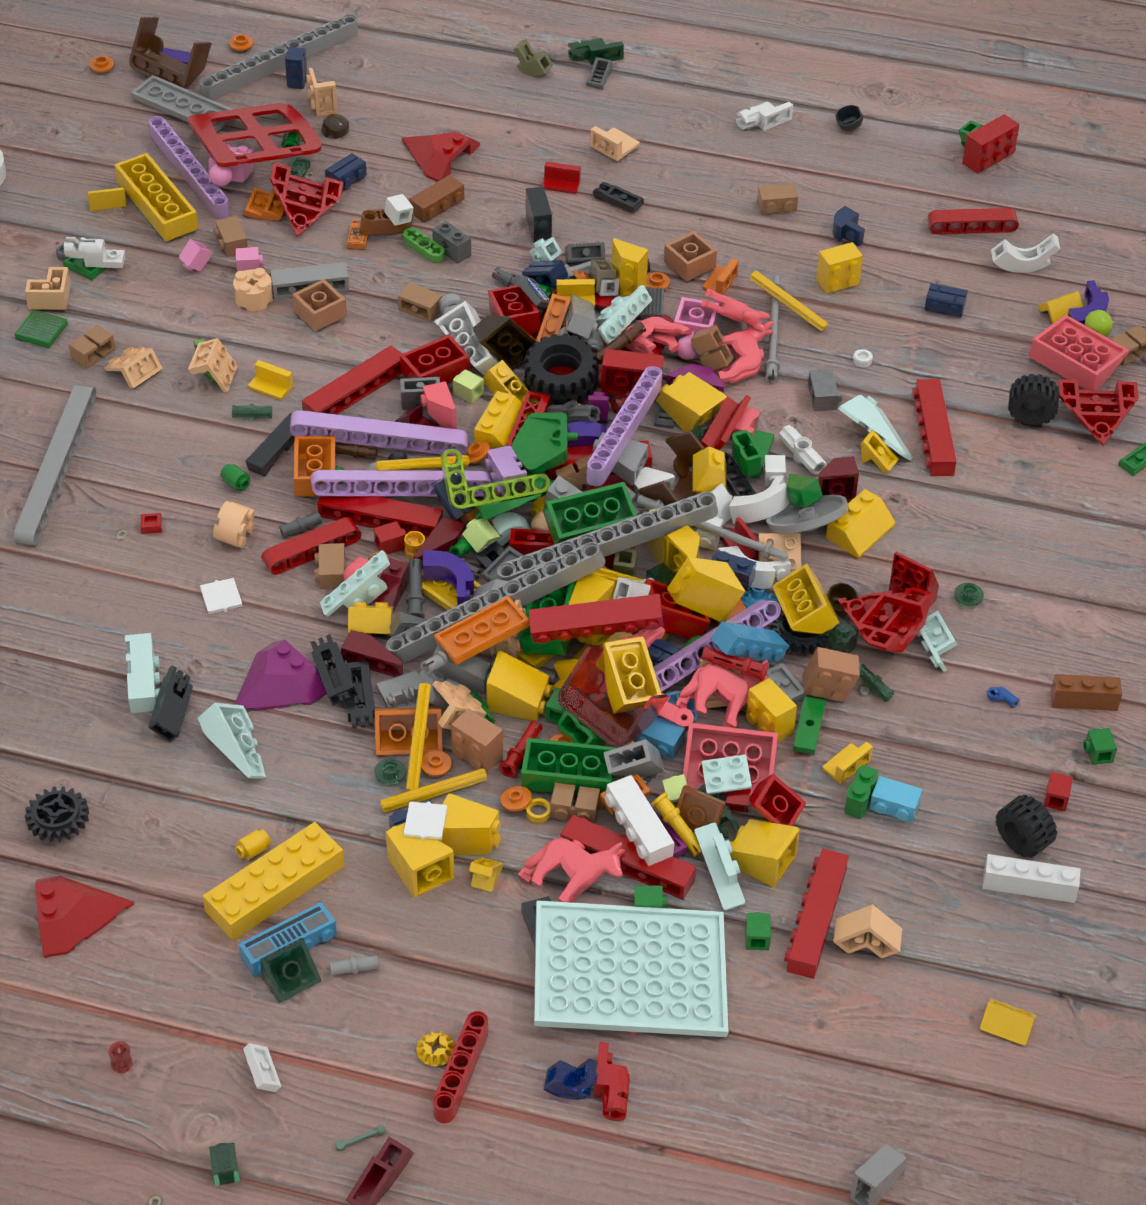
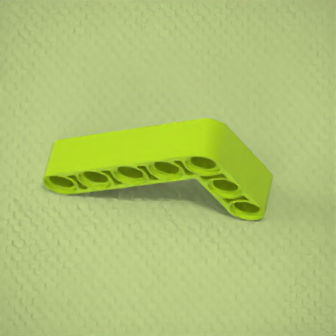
M447 449L441 454V465L448 501L454 508H467L543 493L550 486L549 478L546 475L534 474L467 487L460 452L455 449ZM449 453H453L456 456V461L453 464H449L446 460V456ZM453 473H457L460 477V481L456 485L450 481ZM537 478L543 480V487L541 489H537L534 485ZM519 481L524 486L521 493H517L514 489L515 484ZM498 485L504 489L501 497H497L494 493ZM478 489L484 493L481 501H477L474 497ZM458 493L464 497L461 505H457L454 501V497Z

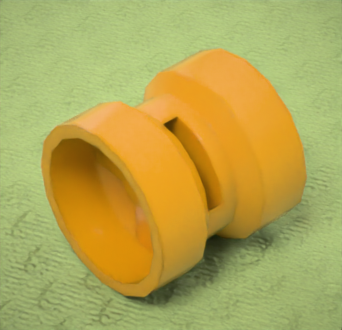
M411 531L405 535V555L408 559L414 560V555L425 542L423 533Z

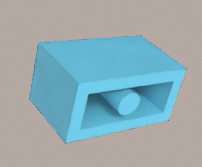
M879 776L871 796L870 810L913 823L920 805L923 789Z

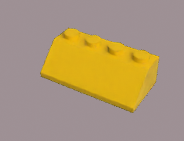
M805 564L772 585L793 631L823 634L840 623L820 581L808 564Z

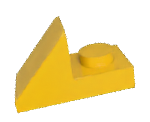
M871 430L861 442V462L863 464L872 459L885 474L891 470L899 459L876 432Z
M484 857L472 861L469 868L470 872H474L471 886L492 892L504 863Z

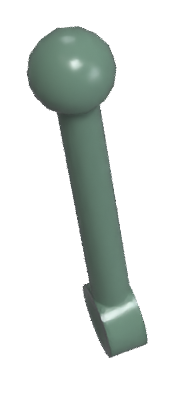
M379 1125L376 1130L350 1140H338L335 1144L336 1149L343 1151L348 1145L377 1134L383 1135L386 1129L384 1126Z

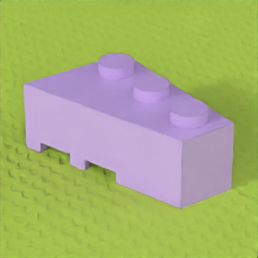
M511 446L487 450L485 467L487 471L490 470L491 472L490 478L492 483L527 476L526 470L521 471L522 464L516 461L517 455ZM519 481L515 484L514 489L517 493H521L524 486ZM498 485L495 488V492L502 496L504 489Z

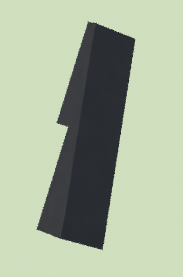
M289 413L245 460L249 471L266 477L282 452H288L295 442V436L290 433L292 413Z

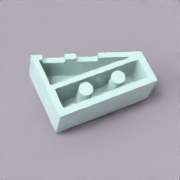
M151 633L125 635L131 713L153 711L160 690L156 686L160 685V673L156 672V669H160L159 656L154 654Z

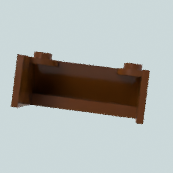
M141 17L129 58L131 68L148 77L154 75L186 89L205 69L212 43L194 42L187 65L162 53L164 47L163 40L155 35L159 18Z
M691 430L665 440L677 455L673 468L680 479L673 492L662 481L640 488L638 490L640 495L655 501L659 499L666 506L698 494L693 492V455L705 448Z

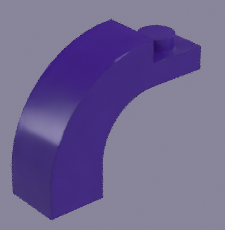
M1095 280L1087 281L1084 296L1088 305L1080 308H1070L1068 311L1069 317L1084 325L1085 318L1090 312L1095 310L1107 312L1109 303L1108 293L1101 292Z
M588 421L567 424L568 432H577L578 440L568 441V447L594 445L595 440H599L602 432L606 433V426Z
M423 550L424 580H442L453 585L457 591V606L470 600V595H474V576L467 563L458 556L448 552Z

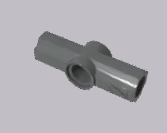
M570 401L564 405H550L547 408V413H565L568 424L580 421L596 423L600 419V409L598 406L578 405L577 401Z

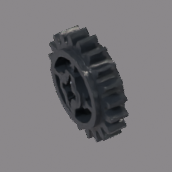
M785 614L784 616L779 615L771 623L770 628L790 646L787 652H795V655L803 653L806 656L809 652L814 654L817 647L826 648L830 635L828 634L829 630L823 634L793 631Z
M54 786L51 792L44 789V795L42 796L35 794L37 801L29 800L30 807L25 808L28 830H32L33 836L39 835L41 841L48 837L49 843L54 838L61 842L62 837L65 836L70 840V834L79 835L78 828L85 829L84 822L89 821V808L86 798H82L80 792L75 794L74 788L66 792L65 786L60 791H57Z

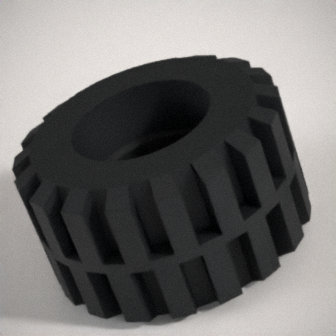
M1034 374L1029 376L1023 375L1021 379L1017 378L1015 383H1012L1009 393L1008 411H1010L1011 417H1015L1014 420L1017 422L1021 421V424H1030V426H1041L1042 423H1049L1058 413L1059 387L1056 386L1054 381H1050L1049 377H1042L1041 374H1038V376Z
M1019 795L996 814L995 822L999 834L1004 842L1018 855L1029 858L1035 857L1056 840L1057 827L1052 815L1034 797Z

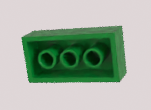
M625 482L546 501L543 509L554 545L637 516Z
M577 580L528 603L525 615L530 619L529 610L568 605ZM530 626L520 631L518 638L526 655H566L570 641L551 640L543 644L534 643Z
M527 738L521 772V786L526 787L530 791L553 793L555 782L575 785L574 795L578 796L580 786L600 789L601 794L607 790V784L612 783L614 775L608 773L604 752L616 749V747Z

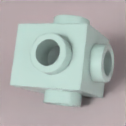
M554 237L545 241L541 238L533 244L535 247L529 250L534 261H556L555 258L563 253Z

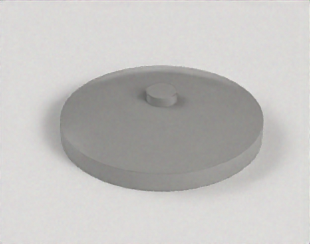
M823 495L822 498L806 508L789 504L781 512L768 517L766 522L769 531L773 533L810 532L840 518L848 511L849 507L844 496Z

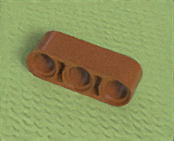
M385 209L365 210L361 216L360 231L363 234L403 233L405 229L412 228L414 213L412 214L411 222L396 226L385 214Z

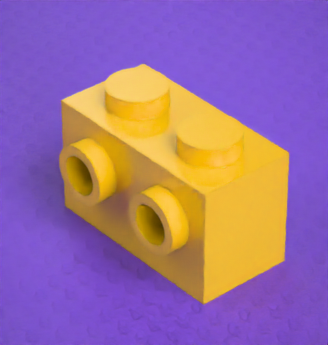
M356 601L354 605L348 607V633L354 630L363 633L391 634L390 625L393 622V606H388L387 602H375V606H369L367 602Z

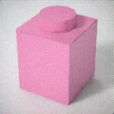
M190 239L178 258L184 262L183 266L185 268L201 272L213 253L202 243Z
M258 247L236 248L237 272L263 266V255H259Z

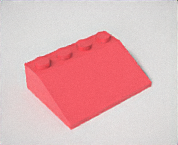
M1064 315L1033 338L1028 357L1068 380H1078V385L1084 390H1097L1127 356L1129 350L1075 319Z
M689 723L683 769L688 786L701 792H707L702 761L746 755L750 779L752 780V794L759 782L774 773L778 733Z

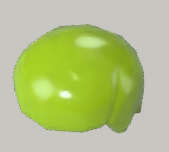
M1103 310L1092 311L1085 318V326L1105 337L1112 330L1113 321L1110 315Z

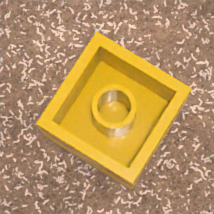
M851 242L819 251L816 281L826 294L860 284L863 255L855 244Z
M770 678L750 688L746 719L749 724L754 725L759 731L778 733L777 743L794 734L797 705Z

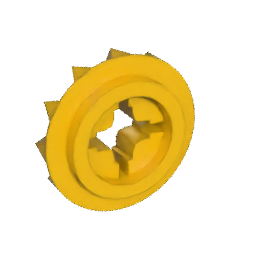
M431 1030L429 1034L422 1035L420 1041L417 1042V1056L426 1065L442 1066L448 1063L455 1047V1042H453L450 1035L447 1036L442 1031L434 1033ZM439 1042L440 1048H437L434 1054H432L431 1046H435Z

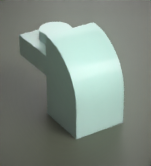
M514 512L500 514L491 520L494 524L493 528L501 536L497 540L501 546L510 540L511 528L531 529L526 519Z

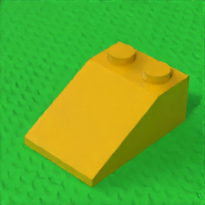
M643 636L603 644L607 694L613 714L653 707L663 698Z

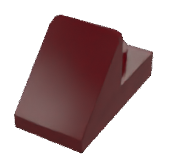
M422 405L407 410L395 420V422L438 427V424L423 416Z

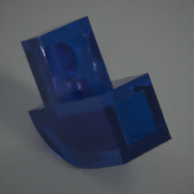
M589 1058L578 1067H574L559 1060L547 1069L543 1090L560 1098L573 1100L588 1098L591 1086L595 1084L598 1077L596 1072L598 1062Z

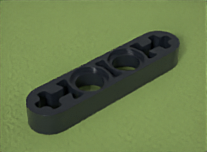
M724 452L727 463L726 486L733 497L756 494L733 457L729 453ZM729 473H734V474H736L737 476H736V477H729V476H727V474H729ZM741 486L744 487L745 490L739 491L736 489V487Z

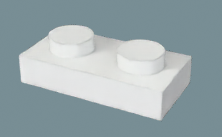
M249 1043L243 1050L257 1089L271 1092L278 1091L282 1086L268 1048Z

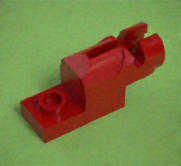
M599 1042L594 1097L602 1098L603 1116L612 1121L625 1120L627 1113L630 1076L627 1067L612 1064L613 1053L608 1052L609 1043Z

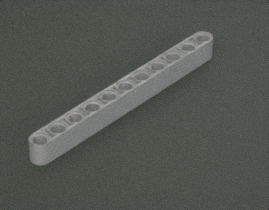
M353 14L344 15L200 80L201 96L214 100L285 68V56L289 47L306 49V58L356 36L358 34L357 17Z
M74 385L14 531V542L16 544L37 546L95 403V387Z
M703 492L504 562L497 569L499 579L510 581L589 542L597 543L605 557L668 535L686 525L690 527L713 519L718 514L716 497L711 492Z
M586 543L393 636L387 641L386 648L403 663H406L435 649L437 642L434 639V635L507 596L513 602H515V599L520 600L522 606L531 603L601 569L605 565V558L597 543Z

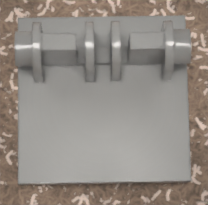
M416 670L376 683V686L388 708L416 707L419 684L423 682Z

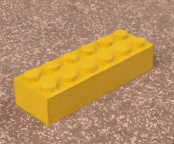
M148 153L114 164L117 183L121 188H124L125 193L165 242L199 229L195 209Z
M313 822L202 895L205 912L234 941L345 866L343 849L316 822Z

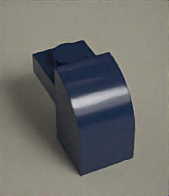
M843 206L835 213L832 233L837 241L840 242L846 239L857 246L863 243L865 228L858 225L859 213L846 206Z

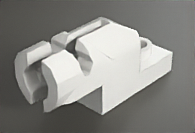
M767 101L757 106L749 107L748 110L744 109L737 112L736 115L740 116V118L736 119V123L743 130L758 125L765 131L791 120L793 104L787 102L774 107Z
M76 237L65 238V256L84 258L85 267L123 268L125 250H106L104 239H86L81 237L80 241H78Z

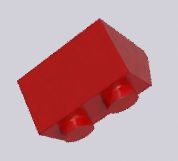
M774 773L759 782L749 798L751 806L769 822L789 826L794 825L806 805V802Z

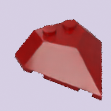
M457 132L402 137L403 143L408 146V151L418 166H421L424 175L436 182L451 174V162L461 152L471 155L480 146V142Z
M273 162L270 181L296 237H298L341 199L344 182L328 177L325 178L323 183L291 175V167Z
M1058 379L1059 398L1102 446L1105 445L1139 398L1137 382L1117 381L1115 391L1079 390L1078 380Z
M911 587L905 588V592L893 593L891 590L858 596L859 599L848 601L846 598H840L838 602L869 646L885 651L903 652L925 625L932 592Z
M62 876L36 879L35 892L38 924L44 958L70 953L75 949V945L84 938L86 940L113 921L119 912L133 906L134 901Z

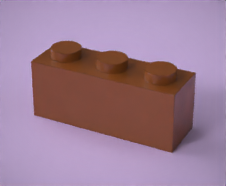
M448 175L409 198V202L414 207V216L425 223L465 199L464 184Z
M1055 674L1051 688L1052 707L1118 711L1122 697L1120 677Z

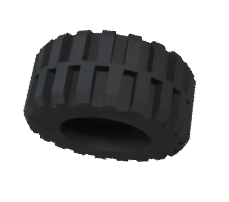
M552 334L551 337L547 338L545 336L541 338L540 342L536 341L532 348L528 349L524 357V381L526 388L531 392L550 395V405H564L570 401L584 402L589 395L593 394L598 385V357L594 348L588 345V342L585 340H579V337L574 335L571 337L568 334L560 336ZM558 366L570 367L576 370L567 375H555L547 372L549 369Z

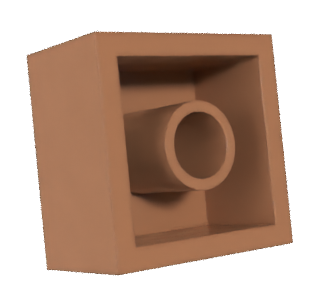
M695 231L665 244L664 263L686 282L716 268L717 250Z
M325 279L292 294L294 312L315 332L347 316L346 299Z
M817 647L802 674L803 694L845 702L860 676L859 656Z
M469 708L451 724L452 752L457 758L465 760L476 770L484 768L486 774L503 759V730Z

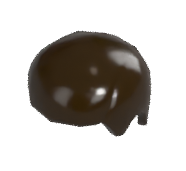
M329 114L323 120L321 132L325 137L333 135L337 139L349 132V122L342 115Z
M846 583L833 584L827 593L836 616H847L838 599L846 598L847 601L859 599L855 588Z

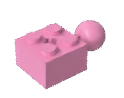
M226 144L235 154L254 152L253 149H248L246 146L231 147L230 144ZM211 155L209 156V178L217 186H225L230 181L244 183L254 170V163L220 167L215 163Z
M682 297L674 323L691 328L692 334L674 337L678 340L677 343L679 344L677 354L684 360H692L698 356V353L692 347L691 338L697 331L717 325L719 313L700 306L702 300Z

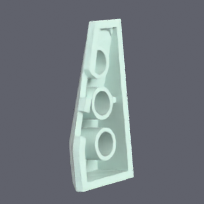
M858 395L838 408L853 421L868 429L867 431L874 430L883 442L910 461L912 460V455L883 410L877 406L878 401L871 396L865 398L862 395Z
M223 703L212 704L197 718L203 733L248 778L264 779L266 775L262 759L255 750V747L258 745L257 740L252 738L251 731L254 729L253 724L244 706Z

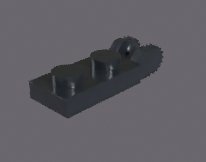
M602 182L599 186L600 188L593 190V195L599 200H605L633 214L644 204L642 197L606 182Z

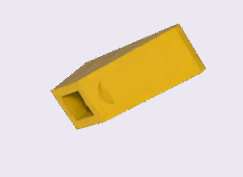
M503 360L490 368L483 377L484 384L494 395L496 391L516 396L523 403L526 393L529 391ZM530 398L529 400L532 405L538 403L536 399Z

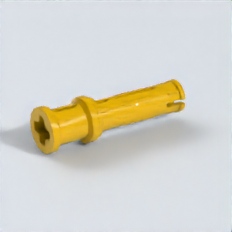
M667 792L663 793L650 805L656 807L663 817V822L671 825L681 840L688 846L693 856L696 857L701 852L697 837L679 815L681 813L678 807L675 808L668 799Z

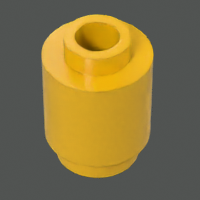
M263 829L259 831L254 830L237 840L235 850L241 859L250 860L266 851L268 846L271 845V840Z

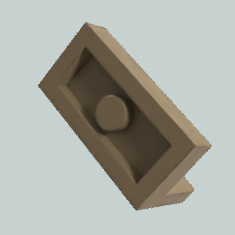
M591 259L590 278L595 279V292H600L601 278H616V270L610 260Z

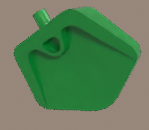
M532 413L527 417L515 437L512 449L517 455L518 461L521 462L529 474H539L567 461L568 441L578 440L577 432H568L567 415L565 413Z
M532 494L478 505L476 507L479 512L475 515L477 519L483 518L486 521L531 503L541 497L542 494Z

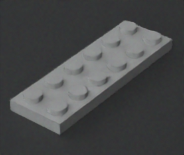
M154 75L131 92L132 99L185 122H188L187 118L191 115L232 110V108ZM231 120L213 122L212 125L215 131L218 132Z

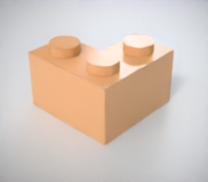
M49 267L47 280L27 279L25 295L28 309H67L71 287L68 267Z
M872 904L837 918L833 942L848 954L867 947L882 959L900 952L902 928Z

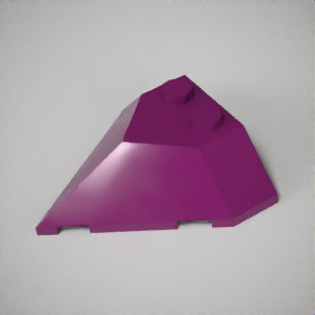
M281 640L271 643L256 653L234 705H242L245 709L253 708L254 711L289 707V704L296 703L311 705L325 696L327 692L313 664L289 642Z

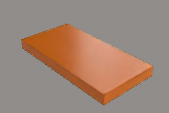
M507 596L435 634L434 639L453 663L458 665L529 627L530 619Z

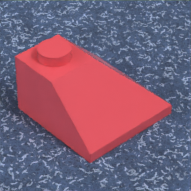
M441 382L423 386V394L420 395L422 406H426L428 414L443 428L457 429L456 409L447 383Z

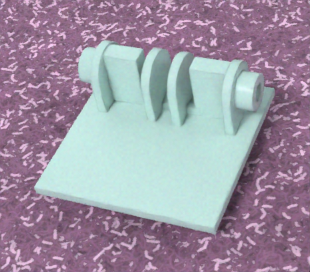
M746 755L702 761L707 794L752 788Z

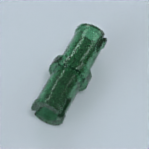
M250 404V406L232 405V418L241 417L250 418V420H254V418L272 419V406H254V404Z
M861 664L859 666V678L867 684V688L870 691H874L884 702L889 701L892 698L891 695H894V691L882 682V678L879 675H875L865 664Z

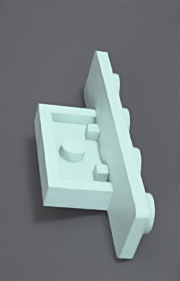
M644 285L639 286L630 296L614 298L611 301L612 304L601 311V315L597 318L596 322L599 325L598 331L606 344L612 342L652 301Z
M383 550L374 555L346 581L342 582L334 591L324 597L320 602L324 615L328 617L340 606L345 605L348 608L350 605H354L356 601L367 602V605H369L388 589L386 583L377 577L378 574L390 565L387 555Z
M936 611L927 616L925 625L917 635L918 637L923 636L924 640L921 643L927 653L932 652L933 655L930 659L936 668L940 666L942 671L946 672L948 670L940 655L958 644L939 611Z
M716 823L696 828L695 834L723 910L729 911L745 905V899L737 877L740 869L737 861H732L730 853H733L729 840L724 841L723 835L719 832Z

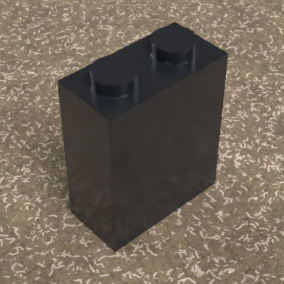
M544 186L526 188V220L533 244L541 238L545 241L552 237V213Z

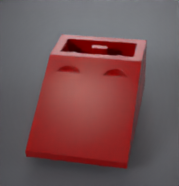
M895 552L888 591L892 590L893 593L905 592V588L915 587L932 592L930 608L937 600L939 588L933 570Z

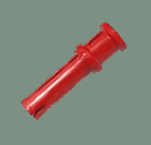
M705 646L701 660L741 671L740 674L742 676L750 675L759 678L761 682L765 680L769 668V663L762 664L753 661L750 657L743 659L726 655L724 652L708 648L707 646Z
M530 721L529 726L516 746L509 749L506 760L500 763L499 770L504 776L509 778L517 776L518 768L523 764L527 738L536 739L543 729L541 723H539L537 728H534L538 721Z

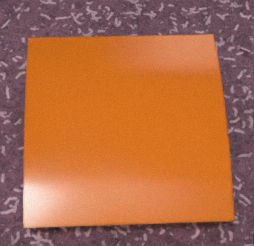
M254 187L243 215L255 219L275 221L281 220L284 209L274 188L269 193Z

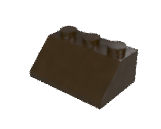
M486 316L473 327L479 343L500 361L503 360L511 370H514L524 362L526 352L536 342L531 335L509 316Z

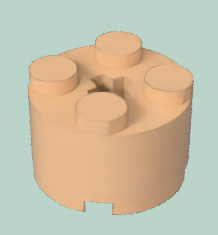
M256 268L238 271L235 274L233 281L236 305L239 308L242 306L246 308V311L256 312L264 310L268 307L267 304L272 303L271 277L265 272V269Z
M226 501L217 516L219 523L214 526L213 538L235 547L243 548L246 543L245 536L247 533L251 534L255 526V522H252L255 510L233 501Z

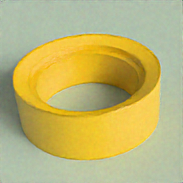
M542 798L532 799L530 805L526 808L527 818L533 823L546 822L550 818V803ZM541 805L547 811L542 815H535L530 809L533 806Z

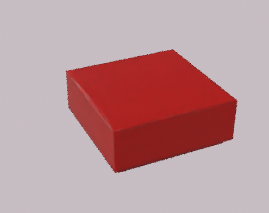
M161 513L140 514L141 534L162 533Z

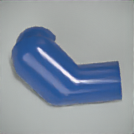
M990 687L987 690V697L991 701H1005L1012 708L1016 707L1020 699L1004 687Z

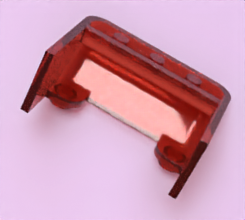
M603 645L587 646L559 690L558 702L610 746L616 748L626 746L653 723L669 696L666 694L652 695L645 706L637 707L631 715L627 712L613 714L609 698L599 690L604 683V674L595 666L604 652Z

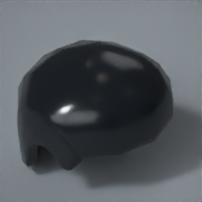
M855 105L844 106L835 114L838 126L844 131L856 130L863 122V115L859 107Z

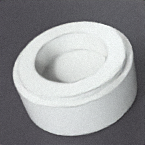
M861 349L854 353L853 363L856 366L864 368L872 364L873 355L868 350Z

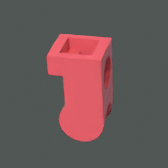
M745 408L733 433L747 430L754 436V430L758 427L759 411L755 408Z
M662 693L663 698L655 705L652 715L685 728V732H687L689 723H693L694 720L693 713L689 709H680L669 703L670 696Z

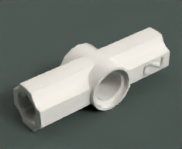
M788 425L779 432V439L793 453L794 461L803 464L811 474L817 476L827 466V463L812 448V441L809 438L802 437L794 427Z

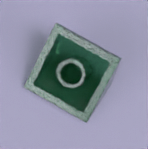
M303 938L260 959L262 979L279 1003L322 981Z

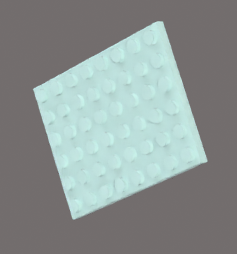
M537 901L534 1026L727 1037L728 1009L724 912Z

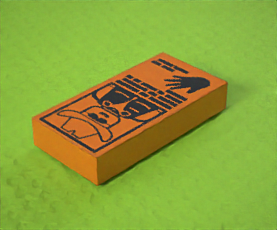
M352 219L347 248L366 249L368 235L360 231L361 220Z

